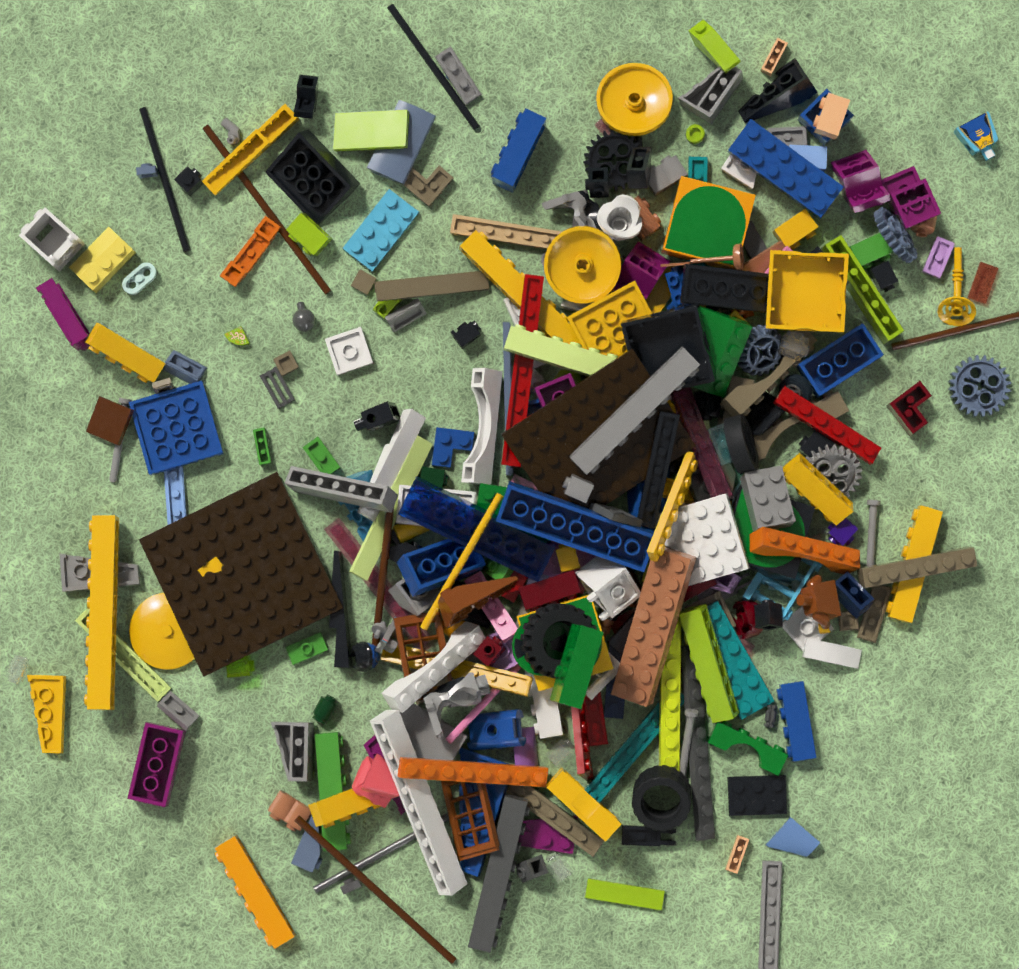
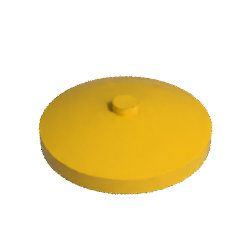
M628 63L614 68L605 75L597 90L596 103L601 119L609 128L623 135L641 136L655 131L667 120L672 109L673 95L668 80L660 71L646 64Z
M575 226L562 231L552 240L545 253L544 272L550 287L560 297L574 303H591L605 297L616 285L621 272V256L615 242L603 231L590 226Z
M159 593L144 600L135 610L129 628L130 641L136 654L145 663L159 669H176L192 662L195 658L165 594Z

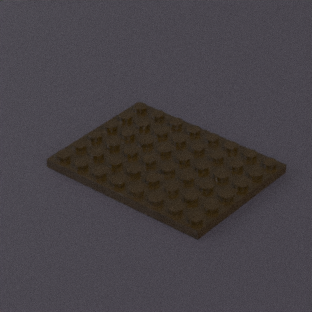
M631 348L501 435L538 491L589 508L591 502L607 505L645 480L659 411L674 412L668 402L664 405L660 403L655 408L657 410L656 413L649 419L646 417L641 422L643 425L635 433L631 431L627 435L628 440L622 446L617 445L613 449V455L607 460L603 459L599 463L600 467L593 474L589 472L586 475L570 458V455L651 377ZM680 421L677 426L670 463L696 447ZM571 474H575L594 484L586 503L564 494L565 488L562 486L566 477L570 478Z

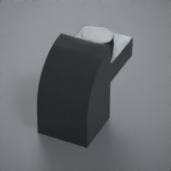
M299 75L294 117L313 119L318 97L317 76Z

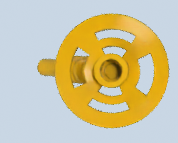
M954 247V269L952 270L954 273L952 274L954 277L952 278V281H954V297L944 299L939 304L937 313L940 320L953 326H963L973 321L976 316V307L972 301L961 297V286L964 280L962 278L964 276L962 274L964 272L962 269V247ZM944 305H946V307H945L946 313H945V314L943 313V310H942ZM968 305H970V307H971V313H970V314L968 313V311H969ZM952 315H962L963 319H951Z

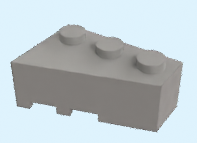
M719 67L707 75V78L694 85L690 91L678 98L680 105L712 124L742 81V70L734 67L725 73Z

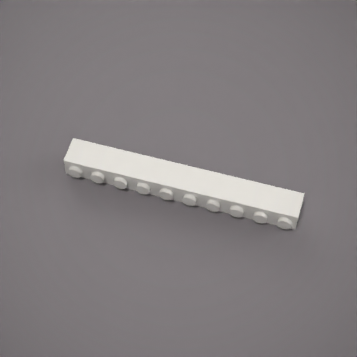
M385 710L370 720L371 726L439 895L452 896L467 885L464 872L461 869L427 780L398 777L400 757L417 758V754L399 710Z

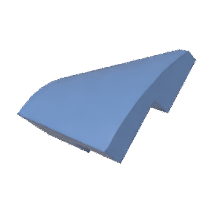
M789 817L778 832L767 842L766 846L807 857L816 849L820 842Z

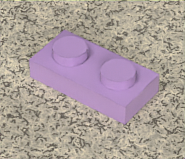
M937 236L922 272L940 279L955 243Z

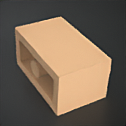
M829 92L826 98L822 97L819 108L822 109L820 116L816 115L813 126L816 127L814 133L836 140L850 100Z

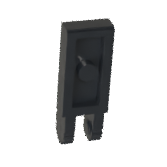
M622 825L621 845H676V841L672 839L661 840V833L674 834L676 833V828L656 831L645 826Z

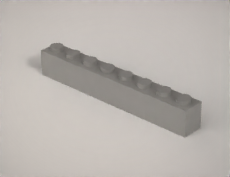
M681 347L570 455V458L586 475L589 472L593 474L600 467L599 463L603 459L607 460L613 455V449L617 445L622 446L628 440L627 435L631 431L635 433L643 425L641 422L646 417L649 419L656 413L657 410L655 408L660 403L664 405L671 398L669 395L674 390L678 391L684 386L685 383L683 381L688 376L693 377L699 371L697 367L700 364Z

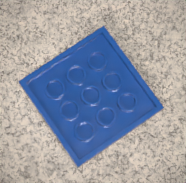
M203 381L129 402L130 409L134 410L132 416L150 476L224 454Z

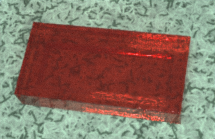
M980 262L967 298L986 304L998 268Z

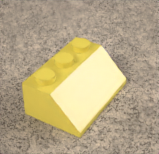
M108 227L69 268L90 289L97 293L136 252Z

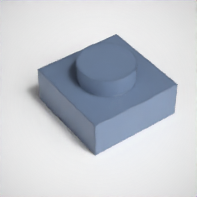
M151 163L141 164V167H136V173L139 178L157 177L158 169L155 165L152 166Z

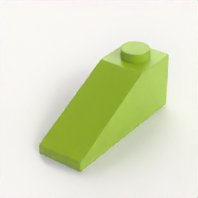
M704 19L688 30L695 46L723 72L727 73L741 62L714 28Z

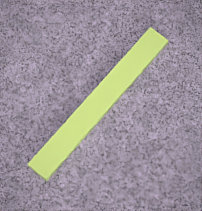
M418 435L391 487L397 494L399 493V485H414L433 445ZM398 497L394 505L392 529L396 522ZM379 511L349 571L365 581H368L382 551L385 511Z

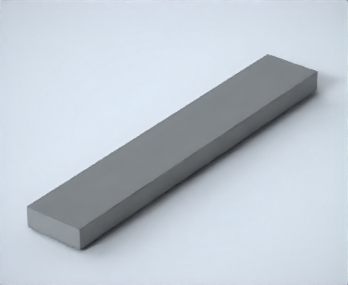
M762 860L758 969H778L782 861Z

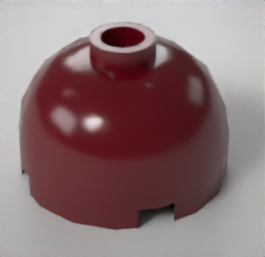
M752 600L737 601L733 605L737 615V620L733 617L736 624L734 628L737 635L743 636L741 639L755 637L763 631L762 629L755 628L754 605L759 603Z

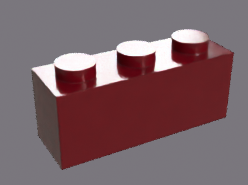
M574 570L518 588L525 610L529 609L530 612L536 611L540 608V605L546 603H560L559 599L566 597L567 601L577 598V593L581 592Z

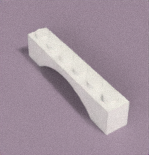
M473 368L471 389L478 405L479 429L474 448L463 463L462 483L491 485L503 371L489 368Z
M464 622L451 634L446 646L433 660L416 672L395 681L385 689L382 695L389 707L403 713L477 650L485 639L479 625Z

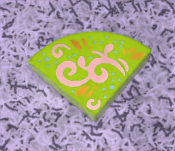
M242 326L224 334L235 345L245 346L250 344Z

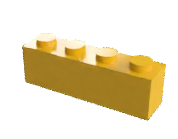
M99 323L95 324L85 343L90 345L88 349L96 354H99V352L104 353L106 360L113 364L116 361L122 364L121 369L130 374L134 371L138 374L137 378L145 383L148 380L155 382L166 364Z
M801 453L797 454L783 466L786 483L792 484L800 496H805L811 506L823 513L824 518L828 522L832 521L837 526L853 512V502Z
M352 788L308 805L315 826L323 825L324 829L335 825V820L340 819V822L351 819V814L356 813L357 816L368 812L367 808L371 806L373 809L382 807L374 805L364 796L357 795Z

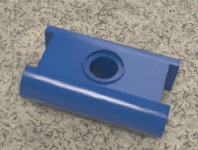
M522 710L479 713L469 724L470 742L467 743L469 750L476 751L524 746L526 737L522 736L521 718L524 717Z

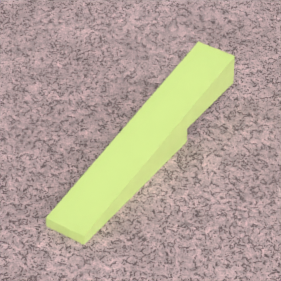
M87 608L75 621L89 634L86 620L90 609ZM116 633V662L158 702L171 687Z

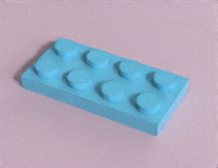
M389 189L342 249L373 272L413 222L419 211Z

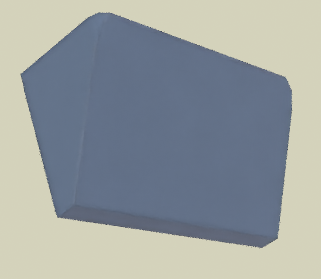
M175 350L167 358L166 364L163 367L164 371L189 384L200 381L207 367Z

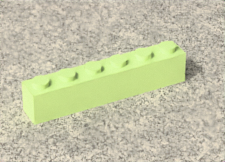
M515 324V327H510L503 349L504 351L587 377L619 357L610 353L607 356L600 354V350L595 348H589V350L581 348L582 345L576 342L565 343L560 337L552 336V338L544 336L545 333L541 331H526V327Z

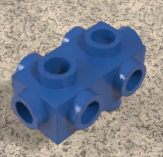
M682 265L672 267L671 272L665 273L671 299L673 300L666 307L667 310L675 309L684 304L680 303L684 271Z

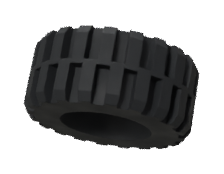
M557 603L540 607L536 610L535 614H531L528 617V623L523 625V629H525L524 634L520 636V640H523L521 651L525 653L524 658L526 662L531 664L530 667L533 670L538 671L541 675L556 679L554 676L555 670L560 665L561 660L553 659L545 652L543 646L544 634L552 624L558 622L566 623L570 627L572 624H577L597 630L596 625L591 623V617L584 614L585 611L570 604Z

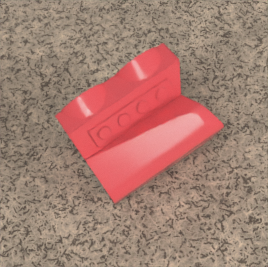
M378 753L374 759L367 756L360 765L352 784V789L357 795L368 798L374 805H380L385 808L392 798L399 796V793L385 759Z

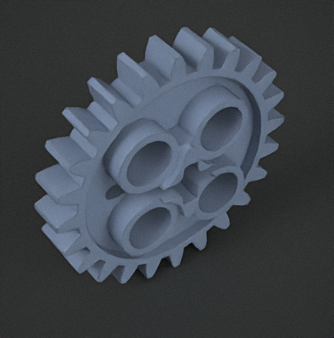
M885 207L875 211L874 218L878 224L879 232L894 253L906 263H911L917 259L918 253L914 247L913 240L898 218Z
M976 355L974 361L971 357H968L967 363L963 360L960 362L962 367H954L957 373L952 372L950 374L954 379L948 381V383L953 384V387L948 388V390L954 392L950 398L957 399L954 405H961L959 411L965 408L966 415L972 411L973 417H976L978 412L981 417H984L985 412L989 416L992 415V409L998 412V405L1001 407L1005 406L1002 400L1009 399L1005 393L1011 392L1010 389L1006 388L1011 382L1006 381V378L1010 375L1003 374L1006 368L1000 369V362L993 364V357L987 361L986 355L981 360ZM971 369H976L979 372L978 378L971 376ZM989 377L996 379V386L989 385ZM964 378L968 379L969 381H971V382H973V383H975V384H978L979 382H981V383H982L981 386L984 387V388H982L981 390H978V386H977V385L972 384V383H969V382H965V381H964ZM964 386H968L971 389L970 396L963 393ZM986 389L995 391V394H992L990 391ZM981 394L988 396L989 402L987 404L980 400Z

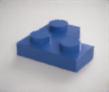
M436 427L432 466L451 468L453 449L472 451L474 432Z

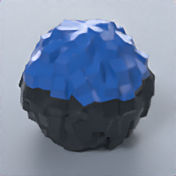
M368 642L356 643L350 650V657H355L357 663L353 668L361 672H367L375 668L380 660L379 653L375 651L376 646Z

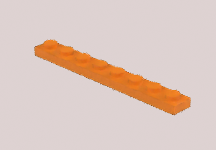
M400 757L398 768L399 778L546 787L548 768L543 766Z

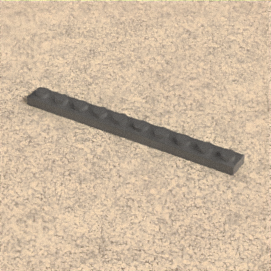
M681 646L685 709L689 708L699 711L698 717L694 719L689 751L695 839L696 841L715 839L704 699L701 695V684L696 678V668L690 659L689 646Z

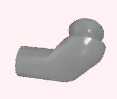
M225 118L221 122V126L228 130L227 142L230 145H236L240 140V129L228 118Z

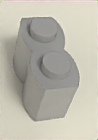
M669 155L660 161L662 164L656 167L654 165L651 166L648 187L654 196L679 183L681 176L687 177L688 174L676 155L673 157Z

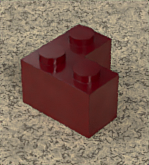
M919 381L886 406L906 433L911 436L928 423L917 407L932 395L923 383Z

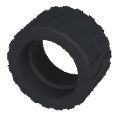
M656 765L647 768L635 781L632 797V808L638 821L652 830L666 831L675 829V827L680 826L686 820L691 807V786L683 773L667 765ZM663 785L674 789L680 796V802L672 809L657 810L645 802L643 795L651 787Z

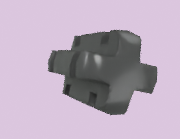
M769 704L766 706L768 710H766V724L764 726L774 728L777 706Z

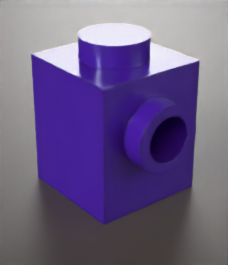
M847 518L837 526L832 522L827 527L829 529L827 533L829 536L828 540L833 544L841 546L845 544L848 546L855 537L852 535L858 528Z

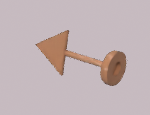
M735 244L732 256L691 259L688 262L660 264V266H679L733 260L735 269L743 271L744 252L742 244Z

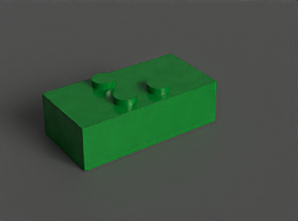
M572 624L561 663L555 670L554 676L556 680L550 697L551 701L582 709L604 632L583 625Z

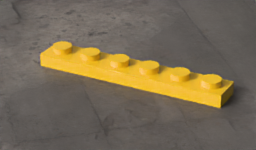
M688 451L685 453L648 546L647 554L651 561L658 562L659 557L663 555L665 541L671 535V526L678 518L679 506L684 503V493L686 488L688 489L691 485L692 473L697 470L698 461H696L693 452Z

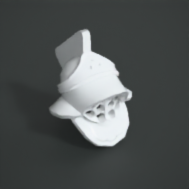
M628 195L616 196L612 202L603 204L597 213L598 225L614 242L634 238L640 233L643 226L642 218L640 217V206L635 199Z

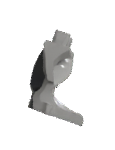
M587 190L564 194L561 197L542 203V207L545 210L574 209L573 227L590 226L603 231L597 222V213L600 207L589 198Z
M473 672L468 673L465 677L453 679L437 687L434 692L423 695L436 739L443 736L441 712L444 707L448 705L450 708L476 705L482 702L481 696L490 693L485 674L475 677Z

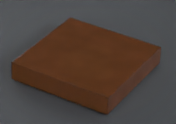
M99 396L86 432L121 446L134 410Z

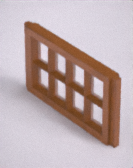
M439 610L431 622L435 623L437 635L422 637L420 625L428 612L421 613L418 616L409 615L393 618L404 677L412 674L410 673L408 661L423 659L425 666L427 664L426 658L437 656L446 646ZM417 626L419 638L404 640L402 628ZM438 639L440 651L425 654L423 641ZM419 642L422 654L407 657L405 645ZM451 672L445 676L446 683L452 680ZM439 686L432 687L425 694L434 692Z
M441 781L459 860L463 861L498 851L500 845L486 784L477 783L479 791L468 794L465 782ZM461 783L464 795L453 798L450 786ZM480 795L482 808L471 810L469 798ZM465 800L467 812L457 815L454 803ZM483 812L486 824L475 827L473 815ZM469 816L471 829L460 831L458 819ZM487 829L490 841L479 844L477 832ZM472 833L475 845L464 848L462 836Z

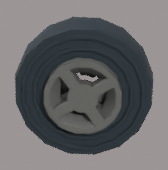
M798 374L787 376L779 385V393L786 386L809 402L813 396V389L809 381Z

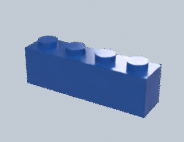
M804 681L779 684V689H776L778 701H782L783 708H779L781 720L785 719L786 727H783V735L785 739L788 738L789 746L786 747L788 758H791L793 762L816 758Z

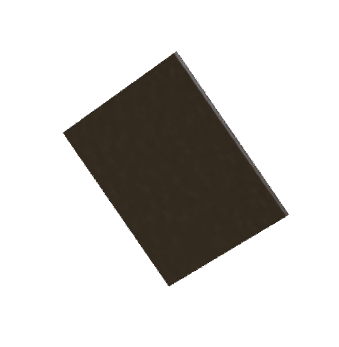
M278 472L139 539L203 677L343 609ZM214 557H217L222 563V571L216 573L207 572L202 577L198 570Z

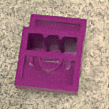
M867 150L831 162L832 169L838 176L839 183L844 186L841 190L842 196L854 213L863 212L868 208L880 206L885 202L891 201L889 193L883 186L879 166Z
M914 166L882 179L883 186L890 195L891 201L887 203L891 212L895 216L899 215L905 230L941 214L926 178L920 180Z
M638 241L623 262L619 279L609 293L636 281L646 300L667 266L661 267L660 264H669L670 260Z

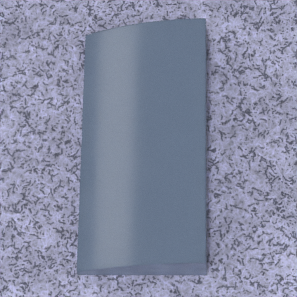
M399 100L394 110L409 111L408 147L375 150L367 168L377 175L404 185L436 116Z

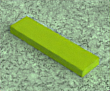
M588 878L585 898L662 910L665 891Z

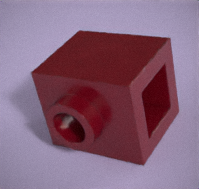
M487 636L473 654L485 665L493 666L506 648L502 645L503 641L497 636Z

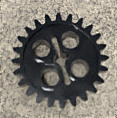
M612 129L610 135L603 131L604 137L601 138L597 134V141L590 140L593 146H586L590 153H584V157L588 158V160L583 161V164L589 165L585 172H588V168L608 166L611 169L608 178L612 177V185L615 192L618 191V186L625 190V184H628L627 173H620L619 168L622 165L628 166L629 161H616V165H613L612 162L597 163V161L612 160L613 156H616L618 160L630 158L632 147H639L640 142L634 144V136L628 139V135L614 134ZM626 146L628 152L625 155L619 154V147ZM606 147L609 149V154L601 156L599 150Z

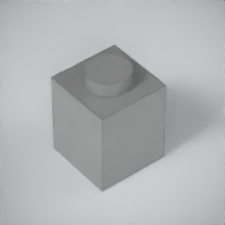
M571 474L570 478L566 477L562 487L565 488L564 494L586 503L594 484L575 474Z

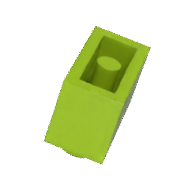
M300 213L286 229L290 233L288 236L296 243L299 241L303 245L302 249L310 256H318L333 239L306 213Z

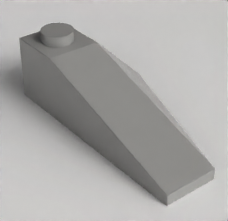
M403 578L388 591L400 607L418 616L433 605L442 587L412 597Z

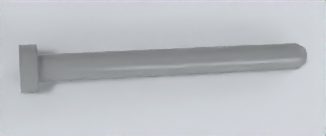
M119 398L118 403L128 407L129 402L132 400ZM123 441L121 446L116 444L114 446L110 482L117 481Z
M867 500V505H870L866 566L874 565L877 506H880V500Z
M689 708L685 709L684 714L687 716L679 764V771L684 776H686L694 719L698 717L699 713L698 710Z

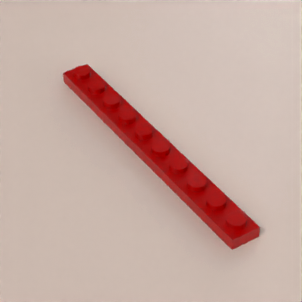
M525 274L518 325L526 327V331L533 332L538 330L544 276ZM517 354L514 357L506 430L526 418L534 360ZM504 440L501 465L520 468V462Z

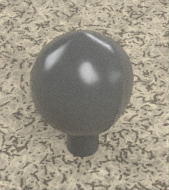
M298 302V310L294 313L292 319L293 325L297 330L307 332L314 327L315 317L312 311L305 309L304 302Z

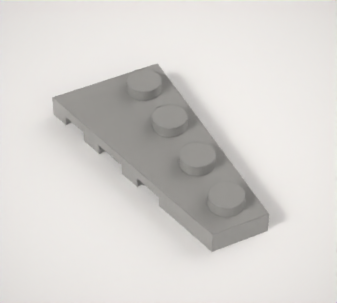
M59 554L62 592L89 590L87 582L91 576V570L88 569V560L91 558ZM118 562V587L140 585L139 566Z

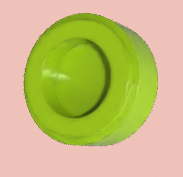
M693 124L687 128L686 139L690 143L698 144L704 139L705 131L700 125Z

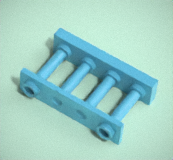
M801 558V561L810 565L811 568L806 576L797 572L796 580L800 581L801 584L796 592L773 578L766 577L757 572L743 594L742 600H757L761 603L763 600H771L762 595L758 590L761 584H768L791 598L786 608L782 606L783 622L784 620L788 621L794 612L791 609L796 602L797 596L801 594V589L805 588L815 571L819 572L823 564Z

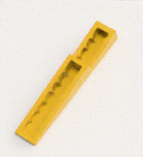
M284 104L258 130L255 129L202 182L216 196L300 119L294 117V112Z

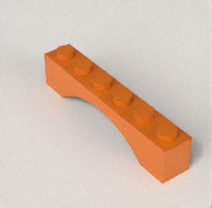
M761 527L750 534L751 553L764 556L805 558L821 563L831 572L845 574L847 571L852 573L860 568V550L767 527Z

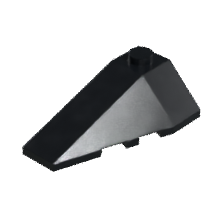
M796 58L775 73L778 77L771 84L766 82L763 85L764 89L760 95H753L738 110L745 123H748L750 119L756 120L801 104L818 93Z

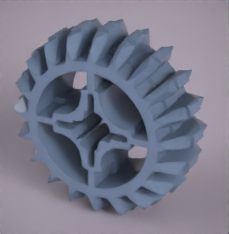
M757 325V327L752 326L753 328L739 359L738 366L750 375L762 376L763 373L768 374L769 369L774 370V365L779 364V358H783L781 352L785 351V349L782 347L784 344L783 340H781L782 336L777 333V330L766 329V325Z

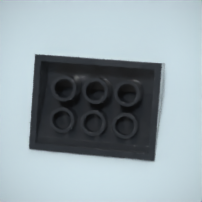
M309 129L299 132L265 171L302 212L306 213L318 225L361 184Z

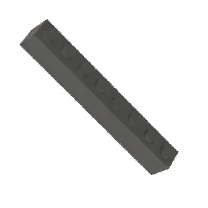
M505 793L496 830L500 846L498 851L491 852L468 944L469 948L491 953L492 947L496 948L498 936H495L496 929L501 928L503 920L499 916L501 910L505 911L508 899H505L504 896L506 891L510 892L512 880H509L510 872L514 873L517 863L513 859L515 853L519 854L521 842H518L519 835H524L526 824L523 823L524 816H528L531 806L527 804L528 799Z

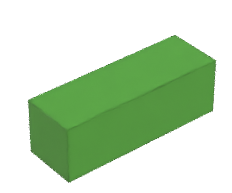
M266 428L254 429L253 434L259 465L272 464Z

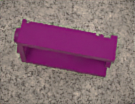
M53 278L36 287V290L42 295V299L45 300V304L70 345L78 351L80 349L82 351L87 350L90 345L85 343L90 333L60 284H56Z

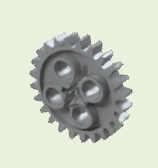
M834 444L832 449H829L828 445H826L825 450L818 447V453L811 451L812 457H805L844 495L850 497L849 491L855 492L854 485H860L858 479L862 478L860 473L862 468L859 459H857L855 453H851L849 448L846 451L843 446L837 449L836 444Z

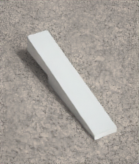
M413 409L403 410L390 443L385 444L370 483L392 487L426 417ZM362 506L358 509L359 514L371 521H375L380 511Z

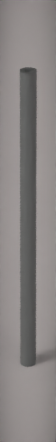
M448 813L441 816L444 823L449 821ZM414 831L354 865L360 870L415 840ZM344 869L313 886V888L318 893L352 873Z

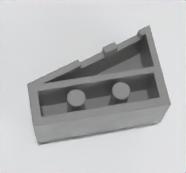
M271 722L288 781H313L314 722Z

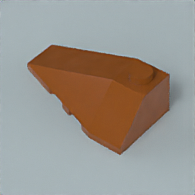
M514 576L456 586L453 589L447 588L442 591L438 605L445 627L448 629L469 617L467 614L474 608L480 610L488 603L490 598L495 600L514 588L518 578Z

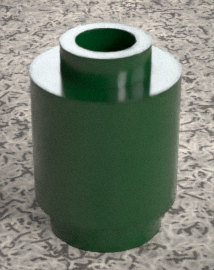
M328 694L326 697L321 696L313 711L314 715L312 718L326 725L338 707L337 699Z

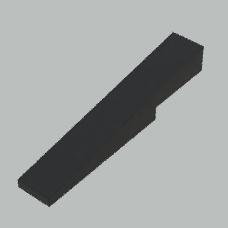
M334 551L332 586L343 606V609L331 614L329 619V628H337L334 667L353 668L352 657H350L351 644L343 558L341 551Z

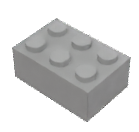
M782 465L744 472L740 477L753 532L761 527L775 530L791 527L796 520Z

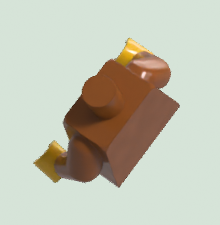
M820 574L814 575L807 582L806 587L801 589V594L797 596L796 602L799 606H803L806 616L812 617L813 620L818 622L820 634L831 633L829 629L830 620L841 616L835 580L822 582Z

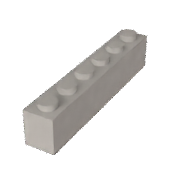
M291 466L284 483L297 493L392 513L398 494L389 486Z

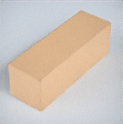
M777 38L760 70L761 72L769 76L772 75L787 47V42Z
M736 836L725 870L738 874L749 842L748 838Z

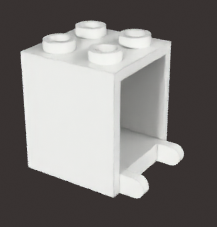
M46 208L38 210L34 215V220L30 224H25L19 235L59 272L85 245L78 236ZM47 224H50L53 229L40 242L36 236Z
M596 556L575 572V575L588 593V601H594L604 611L599 615L601 621L609 617L614 618L640 597L641 592L627 569L621 564Z

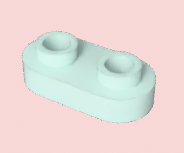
M151 263L140 264L124 278L122 282L124 291L130 295L138 294L156 278V268ZM145 270H150L149 276H144ZM132 282L136 283V287L134 289H131L129 287L130 283Z

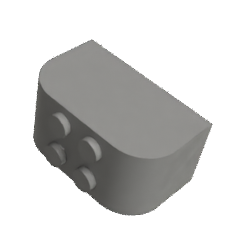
M414 703L403 713L400 712L417 758L454 760L466 740L467 734L462 732L450 744L445 738L455 729L454 726L441 719L443 736L436 739L427 710Z

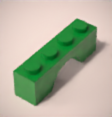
M721 721V723H715L707 743L724 751L735 744H748L758 754L759 767L779 776L788 757V754L784 753V748L778 745H774V747L766 745L768 741L758 736L756 739L749 737L750 732L739 728L738 731L732 729L733 724Z

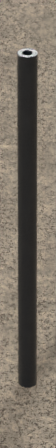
M394 4L388 6L387 9L470 126L473 130L477 129L480 125Z
M140 108L139 111L183 253L191 250L147 108Z

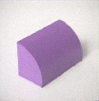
M534 726L522 727V736L526 737V743L524 746L514 747L515 765L536 766L538 765Z

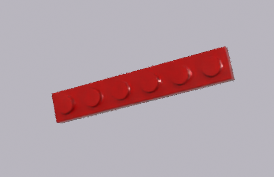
M786 386L782 388L774 401L775 405L839 446H843L846 450L849 448L852 454L855 453L858 458L869 465L873 464L881 450L880 446Z

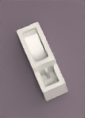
M806 638L802 657L858 669L862 650Z

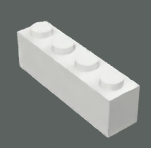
M525 671V675L533 677L529 697L533 696L534 704L530 705L532 716L537 718V723L534 724L535 735H539L540 739L563 735L558 703L550 700L553 687L538 691L534 675Z

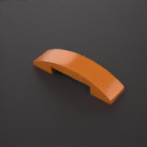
M265 216L255 228L254 234L234 260L230 261L220 274V277L236 287L263 255L281 226Z

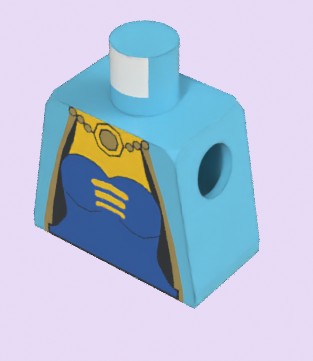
M989 112L970 120L954 130V134L972 156L981 152L985 161L996 156L991 146L998 141V136Z

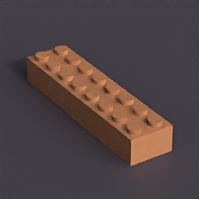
M665 546L664 553L659 557L658 562L650 560L611 695L645 707L653 704L697 557Z

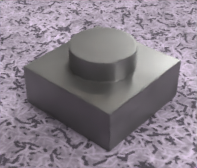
M354 877L343 881L344 885L340 888L344 895L361 887L362 883L358 879L355 880Z

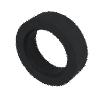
M740 414L724 419L725 438L736 471L742 475L744 472L758 470L757 449L746 417Z

